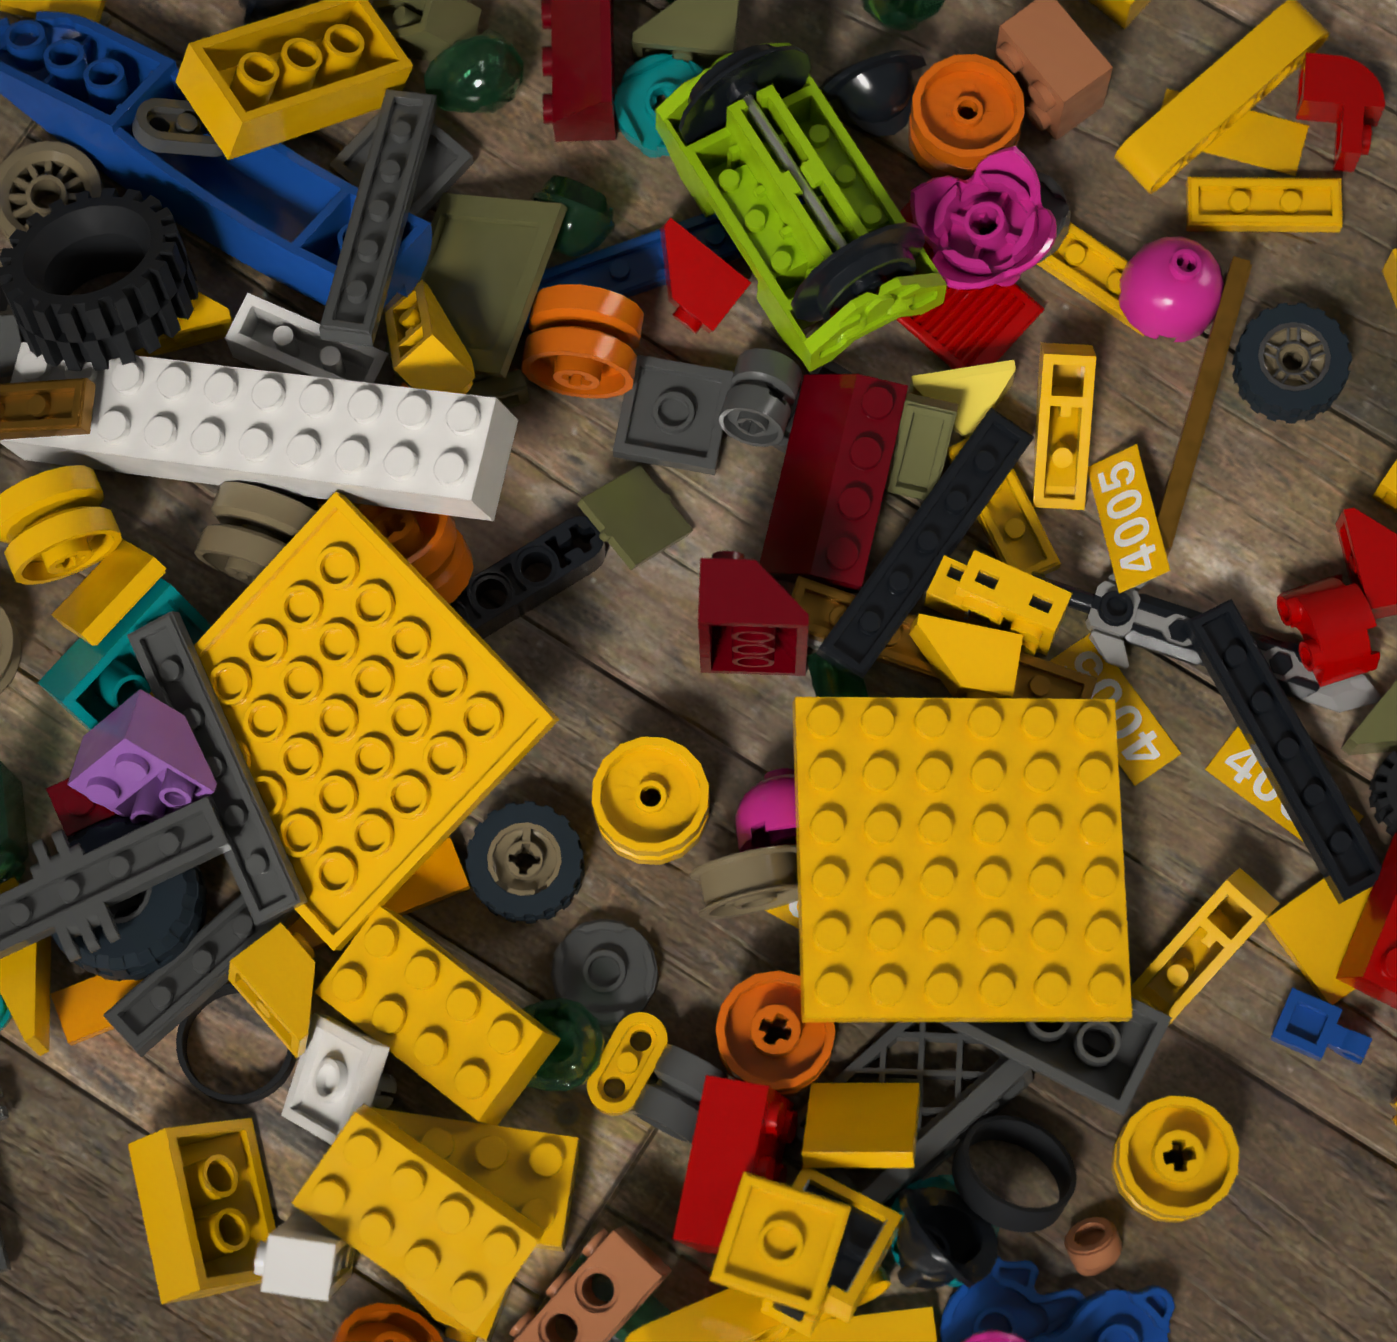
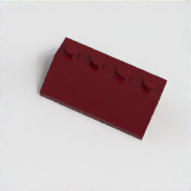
M541 0L542 29H551L552 46H542L543 77H552V93H543L544 124H553L555 142L616 140L613 0Z
M861 374L804 375L759 563L773 578L795 583L797 577L801 576L848 593H859L864 580L908 385Z
M718 551L712 553V558H700L698 634L701 673L805 676L809 614L755 559H745L743 553L735 551Z

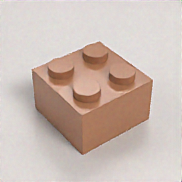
M1034 0L999 27L994 60L998 61L1016 78L1024 95L1025 113L1039 131L1046 129L1053 139L1057 141L1103 107L1113 67L1057 0Z

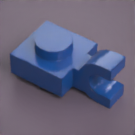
M1292 987L1270 1040L1317 1061H1321L1326 1048H1330L1338 1055L1361 1065L1373 1038L1338 1025L1337 1022L1343 1009Z

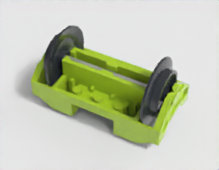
M763 43L761 45H752L734 53L725 54L698 76L684 82L656 108V130L662 138L682 182L705 218L713 214L717 215L757 278V300L782 340L802 360L808 371L811 372L831 362L855 340L900 317L922 315L943 304L947 284L923 249L925 243L923 230L920 226L905 221L809 72L812 66L807 52L790 43ZM802 196L805 204L802 205L797 197ZM820 320H825L826 323L810 337L806 338L802 331L803 329Z

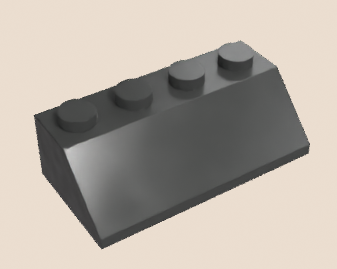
M1131 997L1132 1018L1128 1022L939 1023L1124 1116L1172 1017Z

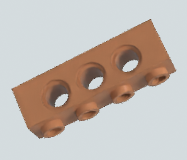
M626 1225L613 1230L611 1233L603 1228L582 1250V1253L588 1259L574 1274L569 1269L561 1273L545 1292L551 1298L547 1305L538 1314L530 1309L513 1326L509 1334L515 1339L513 1342H568L558 1335L555 1328L557 1316L559 1314H566L577 1325L578 1332L574 1342H609L673 1270ZM596 1273L605 1274L613 1282L614 1295L609 1302L598 1299L592 1291L591 1283Z

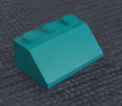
M160 578L97 646L93 647L79 638L37 683L90 731L140 689L148 694L151 692L127 637L128 634L171 611L180 613L194 645L212 625L170 583Z

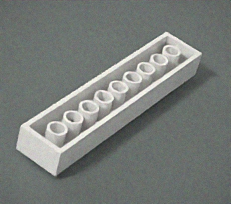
M21 342L10 383L88 378L96 384L90 434L0 440L2 445L23 460L66 466L85 465L96 470L211 485H220L223 482H240L281 494L327 500L335 492L344 494L352 503L488 521H494L518 423V419L497 398L134 355L136 361L122 365L120 357L109 360V369L95 371L91 362H85L82 371L68 370L64 360L57 367L47 364L43 355L36 357L30 351L27 342Z

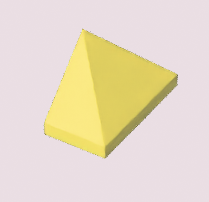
M1008 360L911 376L909 393L958 404L953 430L968 439L991 408L995 410L1013 385L1016 372L1015 361Z

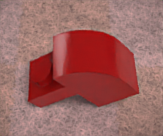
M1306 53L1298 73L1295 120L1336 123L1333 171L1354 172L1360 156L1369 154L1372 126L1377 127L1385 109L1383 89L1376 76L1366 66L1354 59L1339 55Z

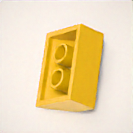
M252 1118L168 1127L129 1143L128 1148L161 1304L204 1298L262 1283L263 1276L256 1275L254 1272L257 1248L260 1241H267L269 1233H272L276 1226Z

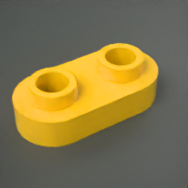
M645 1012L632 1013L624 1017L615 1028L587 1081L589 1098L594 1107L600 1112L611 1116L629 1112L644 1085L649 1084L655 1073V1064L666 1044H668L666 1029L657 1017ZM641 1032L648 1034L652 1039L648 1049L637 1051L631 1046V1039L635 1034ZM618 1079L624 1083L625 1091L620 1097L610 1098L605 1094V1085L610 1080Z

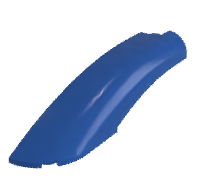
M37 12L36 19L22 20L11 24L7 17L0 19V93L59 141L73 146L84 153L98 170L126 190L140 191L143 200L147 199L150 195L159 199L162 208L168 207L175 222L262 274L326 306L358 187L305 159L282 143L228 160L225 155L207 157L151 151L143 147L135 139L132 132V124L138 107L146 100L163 98L188 101L175 82L179 72L175 60L97 22L74 14ZM409 213L384 307L396 293L405 297L409 296L421 278L430 255L432 244L431 223Z

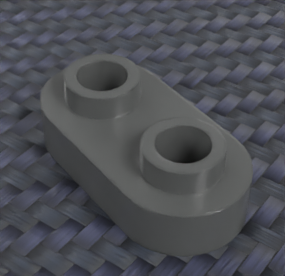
M153 98L144 101L138 107L132 124V132L135 139L143 147L160 153L207 157L224 155L189 101Z

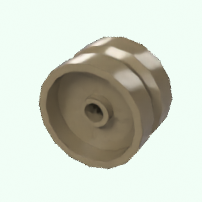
M223 482L219 485L211 506L213 515L221 524H212L203 528L194 553L199 560L209 567L250 585L317 511L299 501L268 489L240 482Z

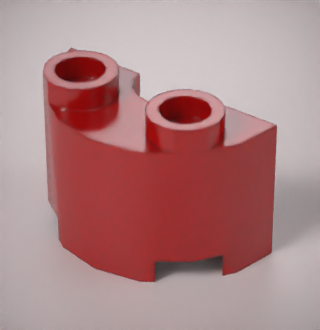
M1337 574L1283 591L1277 596V609L1280 618L1286 626L1296 627L1301 632L1304 641L1299 643L1301 661L1309 672L1313 671L1320 687L1377 669L1380 652L1372 651L1367 630L1377 627L1376 620L1368 600L1356 583L1345 585L1342 582V574Z

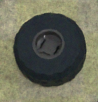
M114 817L81 830L74 836H71L68 841L71 847L80 843L85 853H88L150 822L142 821L136 824L131 823L129 817ZM199 865L109 907L120 932L121 939L110 943L103 932L102 925L94 928L102 948L91 953L82 935L76 937L75 941L80 948L82 958L74 961V963L91 974L94 973L105 979L121 982V980L138 981L145 979L150 973L176 959L188 947L196 933L200 931L206 918L207 888ZM57 933L52 934L51 936L66 955Z

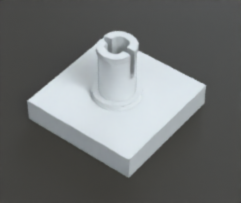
M314 1013L309 1026L306 1050L299 1058L281 1116L332 1145L354 1112L363 1104L370 1108L371 1105L383 1109L390 1107L394 1098L380 1095L381 1091L396 1094L397 1083L395 1078L390 1074H382L390 1048L332 1016Z

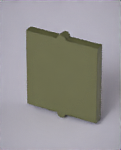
M640 465L581 498L577 503L579 508L600 532L599 538L611 545L630 570L689 536L693 531L691 526L670 502L671 496L668 493H663Z

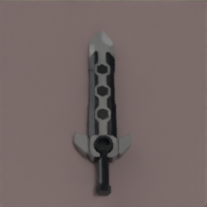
M1032 572L1031 575L1072 593L1068 607L1088 613L1085 623L1087 629L1091 631L1089 639L1106 663L1123 669L1129 667L1124 641L1122 640L1124 639L1128 644L1195 666H1204L1182 627L1186 621L1202 614V612L1144 593L1138 594V591L1151 580L1119 594L1113 573L1109 575L1107 581L1097 586L1094 593L1046 578L1043 574ZM1250 631L1286 696L1338 713L1374 704L1380 700V694L1364 674L1320 687L1313 671L1309 672L1301 661L1299 644L1283 642Z

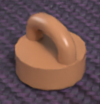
M1092 1217L1077 1222L1069 1229L1064 1240L1065 1248L1075 1269L1083 1276H1095L1106 1271L1117 1261L1122 1250V1241L1114 1223L1107 1218Z

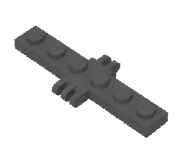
M206 796L88 853H85L80 843L71 847L62 829L51 834L58 853L51 856L42 838L33 842L32 847L38 859V863L30 866L34 879L0 894V959L57 933L69 961L74 962L82 958L80 948L75 941L76 937L82 935L91 953L102 948L94 929L101 925L110 943L120 940L121 935L109 907L232 849L212 801Z

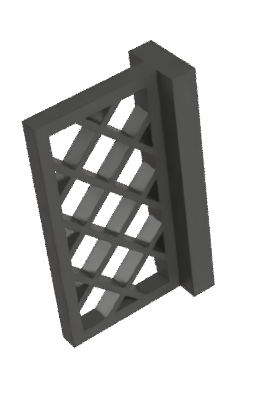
M897 1022L830 1083H852L857 1077L879 1078V1083H886V1078L917 1079V1083L920 1085V1108L914 1168H874V1172L859 1186H856L843 1172V1168H824V1170L835 1181L891 1209L900 1191L915 1181L925 1180L958 1150L966 1134L974 1124L982 1119L998 1114L1033 1082L1032 1070L994 1051L1000 1058L985 1072L963 1071L964 1043H980L959 1032L928 1033L927 1022H920V1032H908L919 1022ZM897 1041L919 1042L918 1069L887 1068L888 1049ZM926 1042L957 1043L956 1071L925 1070ZM880 1057V1068H868ZM924 1079L956 1080L955 1099L945 1108L923 1107ZM962 1081H974L962 1092ZM808 1103L797 1112L798 1121L795 1138L802 1146L805 1132L802 1127L806 1124ZM923 1117H934L922 1128Z

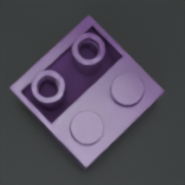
M140 689L83 736L67 785L87 796L92 802L104 806L121 817H129L131 823L138 824L142 821L152 823L206 796L209 797L215 792L217 782L186 717Z

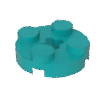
M661 53L642 58L626 70L621 78L622 83L617 89V95H615L616 121L624 137L632 145L638 147L644 155L650 158H659L663 155L670 156L656 130V112L653 110L657 106L656 98L664 95L667 99L684 82L698 76L703 69L690 60L687 63L683 60L673 59L671 54Z

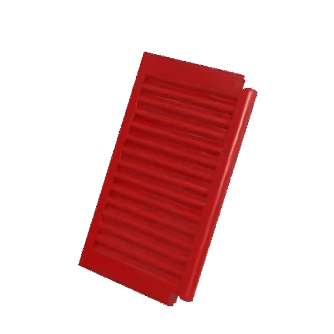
M909 201L900 213L906 222L914 224ZM925 241L923 249L932 260L934 251ZM1016 283L1006 287L994 284L982 289L966 290L947 287L943 304L922 315L900 317L896 320L951 369L997 362L1045 309Z

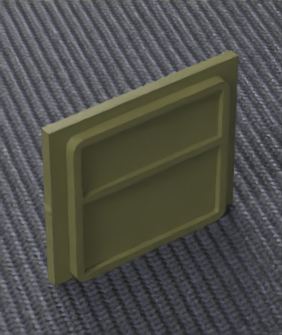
M452 193L442 194L431 224L432 244L430 255L418 283L423 280L430 287L471 356L475 374L506 378L567 211V207L562 203ZM388 339L384 352L389 354L390 361L392 364L390 345Z

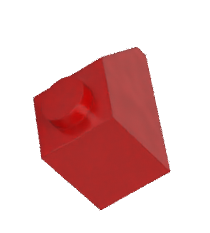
M670 217L660 228L668 302L677 308L672 316L695 334L701 328L707 333H711L749 287L751 282Z
M1354 507L1343 509L1335 525L1350 584L1356 583L1369 602L1375 619L1397 615V534Z

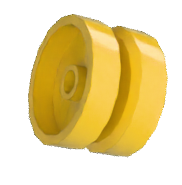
M72 465L47 470L20 481L0 494V541L9 544L4 554L17 583L34 585L63 579L100 562L116 550L121 543V532L112 511L100 507L104 500V494L93 468L85 465Z
M639 737L618 745L602 760L593 779L592 807L602 838L618 855L637 864L662 865L682 858L699 843L709 822V784L701 763L686 747L665 737ZM651 794L659 795L660 802L655 806H646L642 803L648 802Z
M1167 1096L1147 1103L1123 1125L1113 1145L1111 1171L1119 1193L1135 1211L1154 1221L1180 1223L1203 1215L1229 1193L1238 1174L1239 1147L1231 1125L1216 1108L1194 1097ZM1170 1151L1178 1153L1182 1158V1166L1178 1171H1174V1163L1165 1164L1163 1156Z

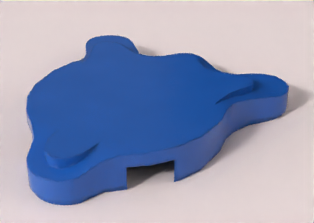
M998 1256L991 1273L986 1278L970 1288L964 1284L959 1286L949 1298L941 1315V1342H962L973 1334L985 1330H998L1016 1334L1024 1340L1032 1336L1048 1334L1061 1327L1071 1310L1085 1296L1076 1289H1066L1041 1295L1036 1292L1034 1287L1039 1272L1035 1263L1031 1261L1008 1262Z
M1149 1285L1139 1290L1108 1289L1098 1291L1086 1296L1071 1310L1061 1327L1054 1332L1027 1338L1026 1341L1168 1342L1167 1332L1170 1333V1319L1175 1309L1174 1299L1169 1291L1156 1285Z

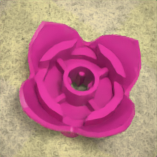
M1016 146L989 154L978 163L972 177L967 180L949 175L935 177L911 190L910 204L913 222L921 227L925 241L933 249L934 256L931 261L946 282L947 287L966 290L982 289L994 284L1004 287L1011 286L1019 280L1021 273L1035 266L1055 243L1057 221L1052 211L1044 208L1042 205L1041 184L1036 169L1025 154ZM991 224L997 225V228L992 233L987 235L980 234V230L983 227L989 230Z

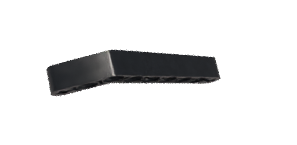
M587 516L572 517L470 578L467 587L450 605L484 639L595 572L605 560L606 544L599 538L600 532ZM581 538L584 543L590 542L591 550L584 553L579 547L574 548L573 540ZM557 549L561 559L565 557L566 567L564 568L560 567L558 557L554 552ZM534 563H544L552 569L549 576L540 582L529 581L523 574L526 568ZM489 590H500L507 595L505 602L496 609L482 607L479 604V600Z

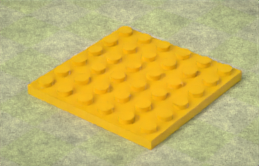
M335 492L194 645L308 900L307 903L295 908V910L333 951L342 950L360 931L368 918L380 906L383 907L560 720L344 494Z
M794 698L792 707L802 1022H1128L1132 1018L1115 699Z

